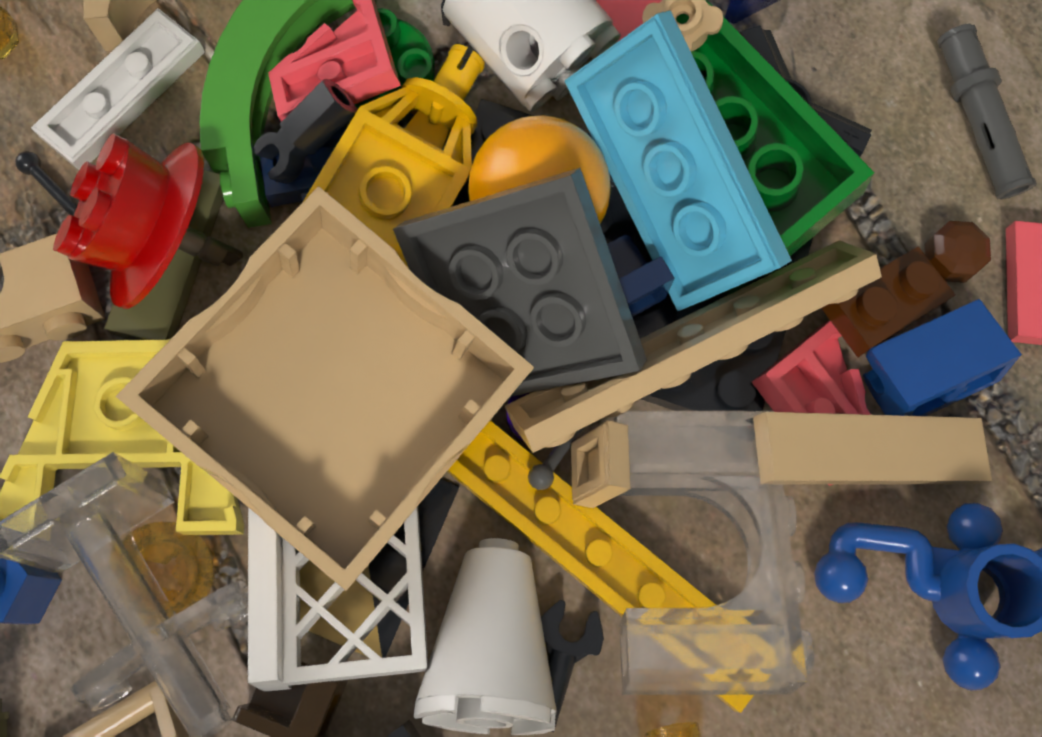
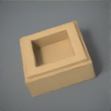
M608 420L572 442L573 505L594 508L631 489L628 425Z

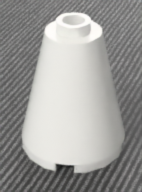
M501 538L484 539L479 542V548L471 549L465 553L428 662V669L425 671L415 701L414 718H422L423 724L452 731L489 734L490 728L511 727V735L544 734L555 730L557 710L532 562L529 555L518 551L519 545L516 542Z

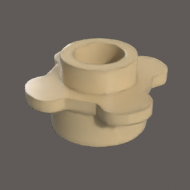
M662 0L660 3H650L644 9L642 16L643 23H645L657 13L670 10L675 20L680 14L688 15L689 20L686 23L680 24L677 22V25L691 52L702 46L708 35L718 33L723 25L721 9L716 6H709L705 0Z

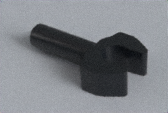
M559 600L541 617L545 644L550 654L548 663L557 710L555 728L575 663L587 655H599L604 640L603 629L597 611L588 614L581 638L574 642L565 640L559 631V625L563 619L566 605L563 600Z

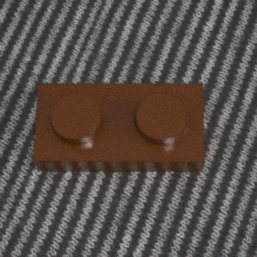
M919 246L880 268L882 277L859 288L858 293L851 299L840 303L828 304L821 308L857 358L868 352L872 347L881 344L942 306L956 295Z

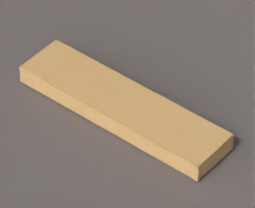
M764 412L753 417L760 484H979L992 481L982 418Z

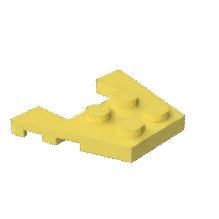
M170 339L62 342L28 415V418L32 419L33 423L18 454L9 455L0 474V478L5 480L0 491V538L48 537L56 471L58 469L181 467L176 532L183 535L244 534V521L238 498L116 397Z

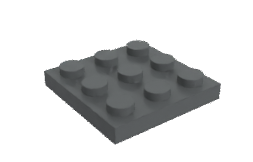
M581 168L406 220L393 228L409 270L435 292L460 304L534 367L511 396L637 372L645 364L647 358Z

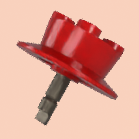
M114 133L109 136L103 145L96 165L86 161L78 171L71 187L70 196L78 199L79 203L74 216L68 215L63 221L53 245L54 251L67 256L70 260L110 269V297L115 306L123 309L134 307L150 293L166 271L177 249L192 256L198 255L199 259L215 266H219L221 263L232 266L243 258L241 250L213 237H206L204 233L189 227L198 201L204 173L203 152L198 146L192 143H184L174 149L160 163L129 140Z

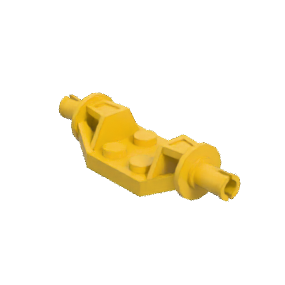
M455 44L450 48L448 57L434 81L418 77L408 78L401 89L360 106L303 200L304 202L319 186L391 246L407 267L408 265L393 228L406 220L452 207L465 185L472 167L471 135L477 128V117L464 100L478 75L485 68V62L473 50L465 66L460 70L464 62L462 58L468 49L467 46ZM411 111L414 117L406 127L402 128L397 125ZM447 135H448L449 138H448V140H447V143H446V145H445L444 150H442V148H443V146H444V143H445V141H446Z

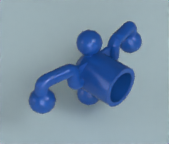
M965 503L957 507L949 516L946 526L948 536L960 550L932 547L926 536L917 530L907 527L861 522L846 523L838 527L831 536L829 552L818 561L814 571L815 583L819 591L827 599L837 603H850L862 595L869 579L866 566L856 556V548L905 554V576L910 589L919 597L932 601V605L940 620L957 633V639L953 640L946 647L942 660L945 672L958 686L970 691L982 690L998 678L1001 668L999 656L995 649L987 642V638L1032 637L1042 631V548L1034 552L1032 549L1017 544L997 545L1001 540L1003 528L1000 518L991 508L980 503ZM981 570L991 576L998 587L1000 599L998 608L993 616L987 613L979 598L977 585Z

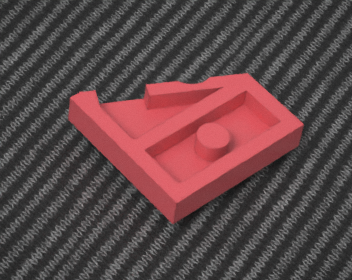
M830 320L822 324L752 381L774 412L872 415L865 404L866 391L859 369L847 370L838 341L841 334Z

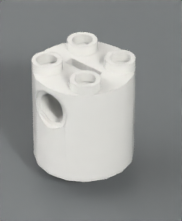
M445 0L442 9L446 18L482 57L523 107L525 106L530 112L536 111L552 96L558 101L570 93L564 80L577 72L590 57L595 59L613 46L621 37V34L613 26V20L596 0Z

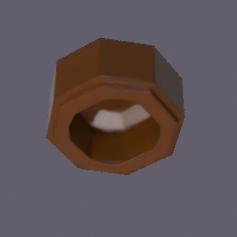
M950 220L925 243V255L946 282L965 283L991 261L990 238L973 222Z

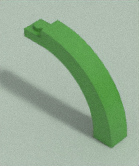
M243 0L234 11L218 40L209 63L202 91L199 121L201 150L214 173L220 174L221 190L226 206L228 208L236 207L248 228L272 224L269 202L265 195L260 156L255 155L252 150L256 141L264 135L267 115L273 99L268 72L286 56L302 48L307 38L324 23L329 25L349 11L356 9L352 0Z

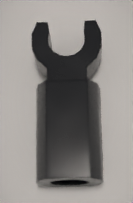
M323 79L280 123L282 128L277 133L269 132L262 135L256 141L252 150L255 155L270 160L280 153L278 163L268 172V176L274 181L285 184L290 183L300 175L304 167L305 157L308 154L314 155L355 115L358 109L343 88L329 79Z

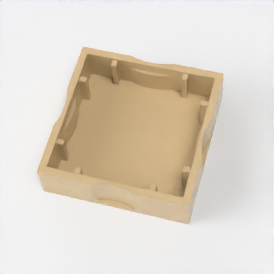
M318 186L253 253L240 276L228 291L213 305L192 317L116 397L347 591L534 367L460 304L442 296L424 284L409 270L391 246Z

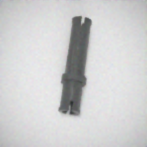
M968 23L950 29L939 37L937 44L943 52L954 81L950 88L952 97L955 102H962L976 139V144L994 186L996 199H1007L1025 193L1035 187L1037 182L1032 177L1016 136L1015 128L1011 123L998 90V86L1002 82L999 71L996 68H990L977 36L975 25Z

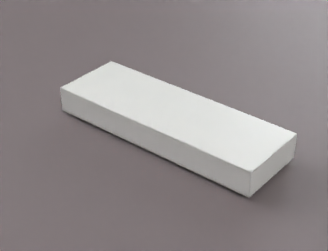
M157 8L38 120L31 129L77 170H80L86 161L91 163L100 154L103 145L111 134L114 133L119 136L195 63L205 51L199 40Z

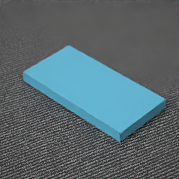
M671 10L657 13L564 80L594 142L600 148L605 158L609 173L652 260L662 257L675 277L668 293L677 311L779 269L792 261Z

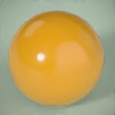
M527 116L503 125L483 143L475 156L469 175V200L472 201L581 168L595 212L601 224L609 205L610 175L600 148L581 128L569 121L553 116Z

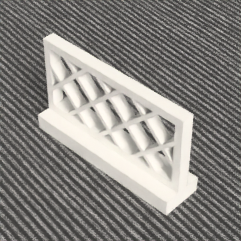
M418 506L404 522L405 544L394 535L387 542L406 558L407 573L388 594L362 573L356 579V581L379 599L381 603L354 634L327 611L344 589L334 582L318 601L313 599L300 587L299 571L309 559L248 508L249 684L263 692L292 689V685L425 672L428 669ZM407 589L409 613L396 603ZM300 598L311 607L301 621ZM391 610L410 626L412 655L381 658L363 640L387 612ZM320 617L325 619L348 640L328 664L301 666V639ZM357 648L369 658L368 660L345 662Z

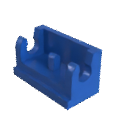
M978 299L869 349L866 358L873 370L864 373L863 378L885 415L927 416L1000 382L1022 354L983 302Z

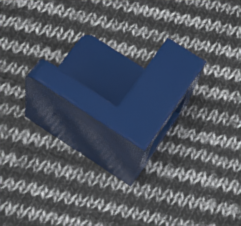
M623 235L607 244L632 317L666 298L675 277L662 257L647 263L632 238L628 235Z

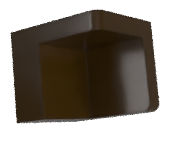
M301 661V666L310 665L308 663ZM348 680L292 685V689L263 692L256 688L250 703L239 705L232 720L270 737H325Z

